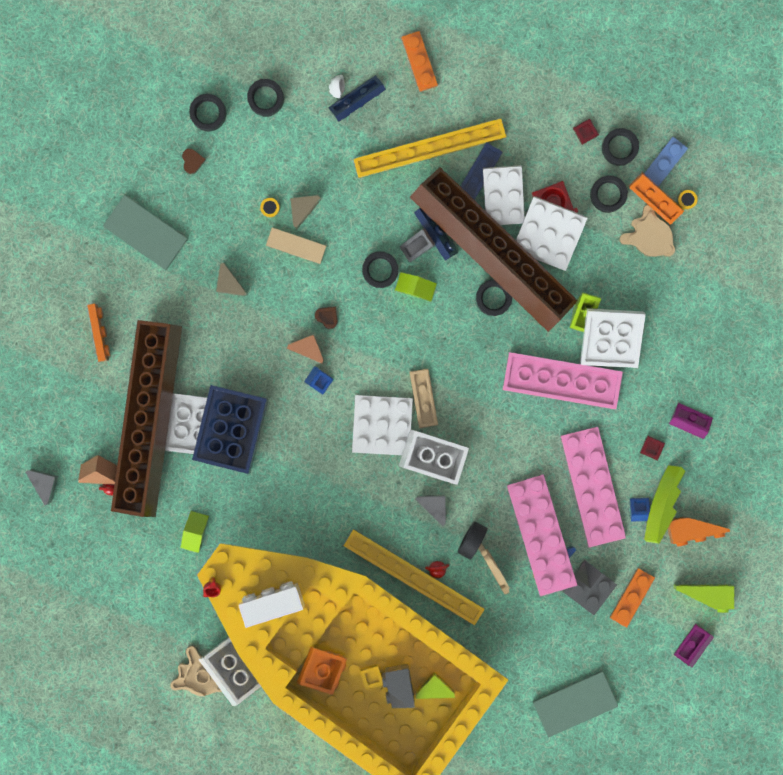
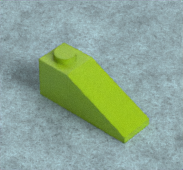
M674 584V589L713 609H717L718 613H728L729 609H734V586L731 584Z

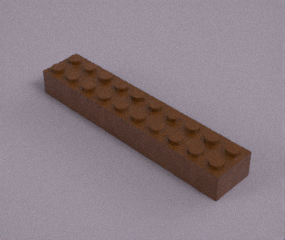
M441 167L421 183L410 196L444 232L548 332L578 302L570 292Z
M137 320L111 506L112 512L140 517H156L182 326Z

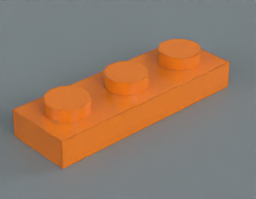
M420 31L402 36L401 39L419 92L437 87L438 84Z
M643 172L629 185V188L670 225L684 212L680 205Z
M89 304L87 307L98 362L109 361L108 356H111L109 345H105L104 340L107 337L105 326L101 324V319L103 318L102 308L98 307V304Z
M637 568L609 618L627 628L655 577Z

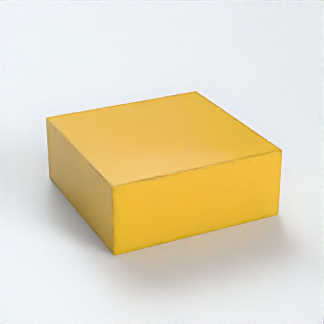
M379 665L360 670L366 690L383 685Z

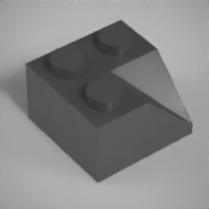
M584 560L574 572L578 586L562 591L591 614L595 615L617 584Z
M403 664L386 667L385 673H382L383 686L388 688V692H386L387 704L391 703L392 708H414L415 699L409 665Z

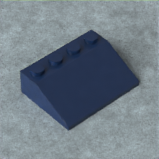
M210 385L192 460L250 474L269 399Z

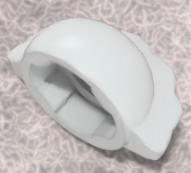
M343 75L335 76L329 84L330 93L335 98H341V95L344 93L345 81Z

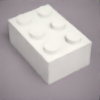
M410 430L399 466L458 485L469 448Z
M292 581L281 584L280 589L274 590V587L265 589L258 596H255V593L246 595L239 603L245 628L301 611L305 606L298 583L293 584Z
M229 637L199 659L232 706L240 704L261 687L238 655Z

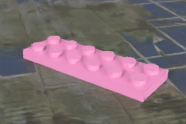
M509 352L502 390L616 409L623 372Z
M594 427L560 436L588 547L625 539L626 536L599 428Z
M544 474L507 485L540 597L578 586Z

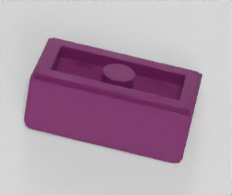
M678 403L669 424L704 439L709 433L713 418Z
M695 624L674 653V656L693 668L714 636Z

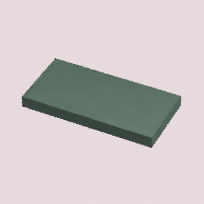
M125 195L103 225L104 228L165 270H167L188 240Z
M603 671L532 701L548 738L618 707Z

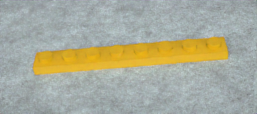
M500 118L358 157L353 160L358 178L485 144L486 142L506 138L502 119Z
M354 529L343 545L473 625L477 623L485 610L480 605Z

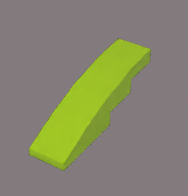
M668 465L662 476L647 520L644 537L646 542L660 544L677 513L673 506L681 493L677 486L685 473L682 467Z

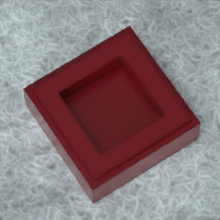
M590 119L573 128L582 145L599 136Z
M647 436L640 453L658 461L665 443Z

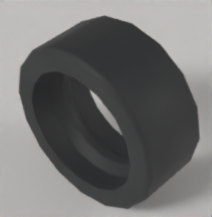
M260 79L249 87L247 101L251 110L257 115L269 117L277 114L282 108L284 94L281 87L275 81ZM261 87H270L276 92V103L269 109L260 108L255 103V93Z
M213 94L199 95L192 101L189 109L190 119L202 131H215L223 125L226 119L225 105L220 98ZM207 101L213 102L219 109L217 120L210 124L201 122L197 117V108L200 104Z
M617 128L610 131L602 143L604 158L610 164L616 166H624L630 163L639 151V141L636 135L631 130L625 128ZM624 136L630 140L632 149L627 157L617 158L611 154L609 144L614 137Z
M610 175L598 179L593 184L590 192L592 204L596 209L605 213L615 212L625 204L628 195L625 183L620 178ZM612 183L619 188L620 198L618 202L613 205H605L600 202L598 190L603 184Z
M377 251L365 259L362 265V274L369 285L375 288H385L396 280L398 264L391 254ZM376 259L387 260L391 265V275L384 281L374 280L370 276V264Z
M494 279L483 283L476 292L477 307L488 316L502 315L512 304V296ZM490 287H498L505 294V302L498 309H490L483 302V294Z
M474 521L466 532L457 552L471 560L480 547L488 528Z

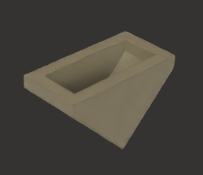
M318 195L290 198L293 226L296 229L300 227L321 201Z
M225 263L220 264L216 292L245 297L247 293Z

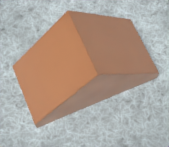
M314 335L287 346V349L319 363L323 364L324 362Z
M97 455L81 464L78 482L115 484L117 465Z

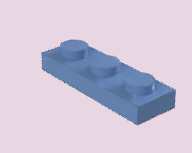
M672 137L644 174L659 186L688 148Z

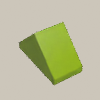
M400 272L395 291L431 302L437 283L419 276Z
M582 292L577 299L578 302L574 305L570 328L584 332L587 308L598 309L601 298Z
M190 511L183 530L180 548L199 553L209 519L208 515Z
M434 672L416 691V699L455 698V693Z

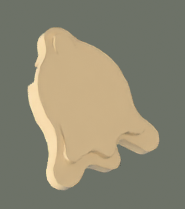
M649 205L643 208L641 218L634 219L631 222L635 231L622 234L619 238L621 244L633 245L645 256L670 257L675 253L670 227L656 216L655 211Z
M481 543L478 549L503 593L508 594L510 588L489 550L485 549Z
M194 645L189 646L186 649L189 663L178 665L179 676L171 682V689L174 691L188 690L197 696L222 692L199 661L203 656L200 655Z

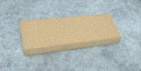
M273 227L266 243L268 247L321 264L327 247Z
M422 369L409 372L419 428L438 425L429 370Z

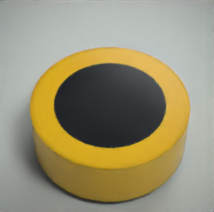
M684 190L677 198L678 205L685 210L693 208L698 200L695 192L691 190Z
M266 198L262 201L260 209L264 216L271 218L279 213L280 206L275 199Z

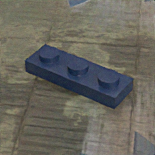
M375 75L328 108L339 122L358 108L363 107L374 97L379 96L386 88Z
M487 142L460 186L474 200L484 185L483 168L494 167L503 153Z
M421 208L414 212L445 261L458 253L454 242L448 238L446 232Z

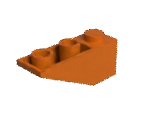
M684 516L673 519L668 527L671 543L676 544L678 547L687 545L688 541L695 540V542L706 541V537L713 535L714 538L724 537L725 533L730 532V529Z

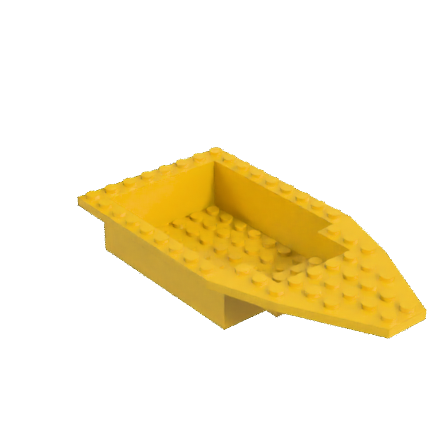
M224 543L219 544L197 575L203 587L209 582L211 577H214L221 586L219 596L208 598L238 655L273 704L371 775H440L508 682V678L365 575L308 557ZM290 581L293 584L298 583L305 604L303 610L245 628L239 608V603L244 596L252 593L258 596L261 595L263 590L271 587L277 590L280 589L281 584ZM311 646L340 654L347 659L346 668L341 673L338 688L334 691L333 695L297 683ZM408 664L415 707L392 708L391 703L387 704L386 692H388V688L380 685L366 690L360 670L379 665L382 674L385 673L386 667ZM435 672L454 690L455 698L416 699V691Z

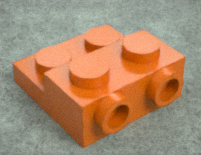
M311 646L297 683L333 695L334 691L338 688L341 673L346 668L347 659L340 654Z

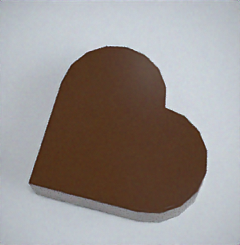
M186 149L182 154V158L185 161L183 167L188 174H195L206 161L204 157L193 149Z
M336 306L319 308L315 312V319L323 323L325 328L334 329L338 322Z

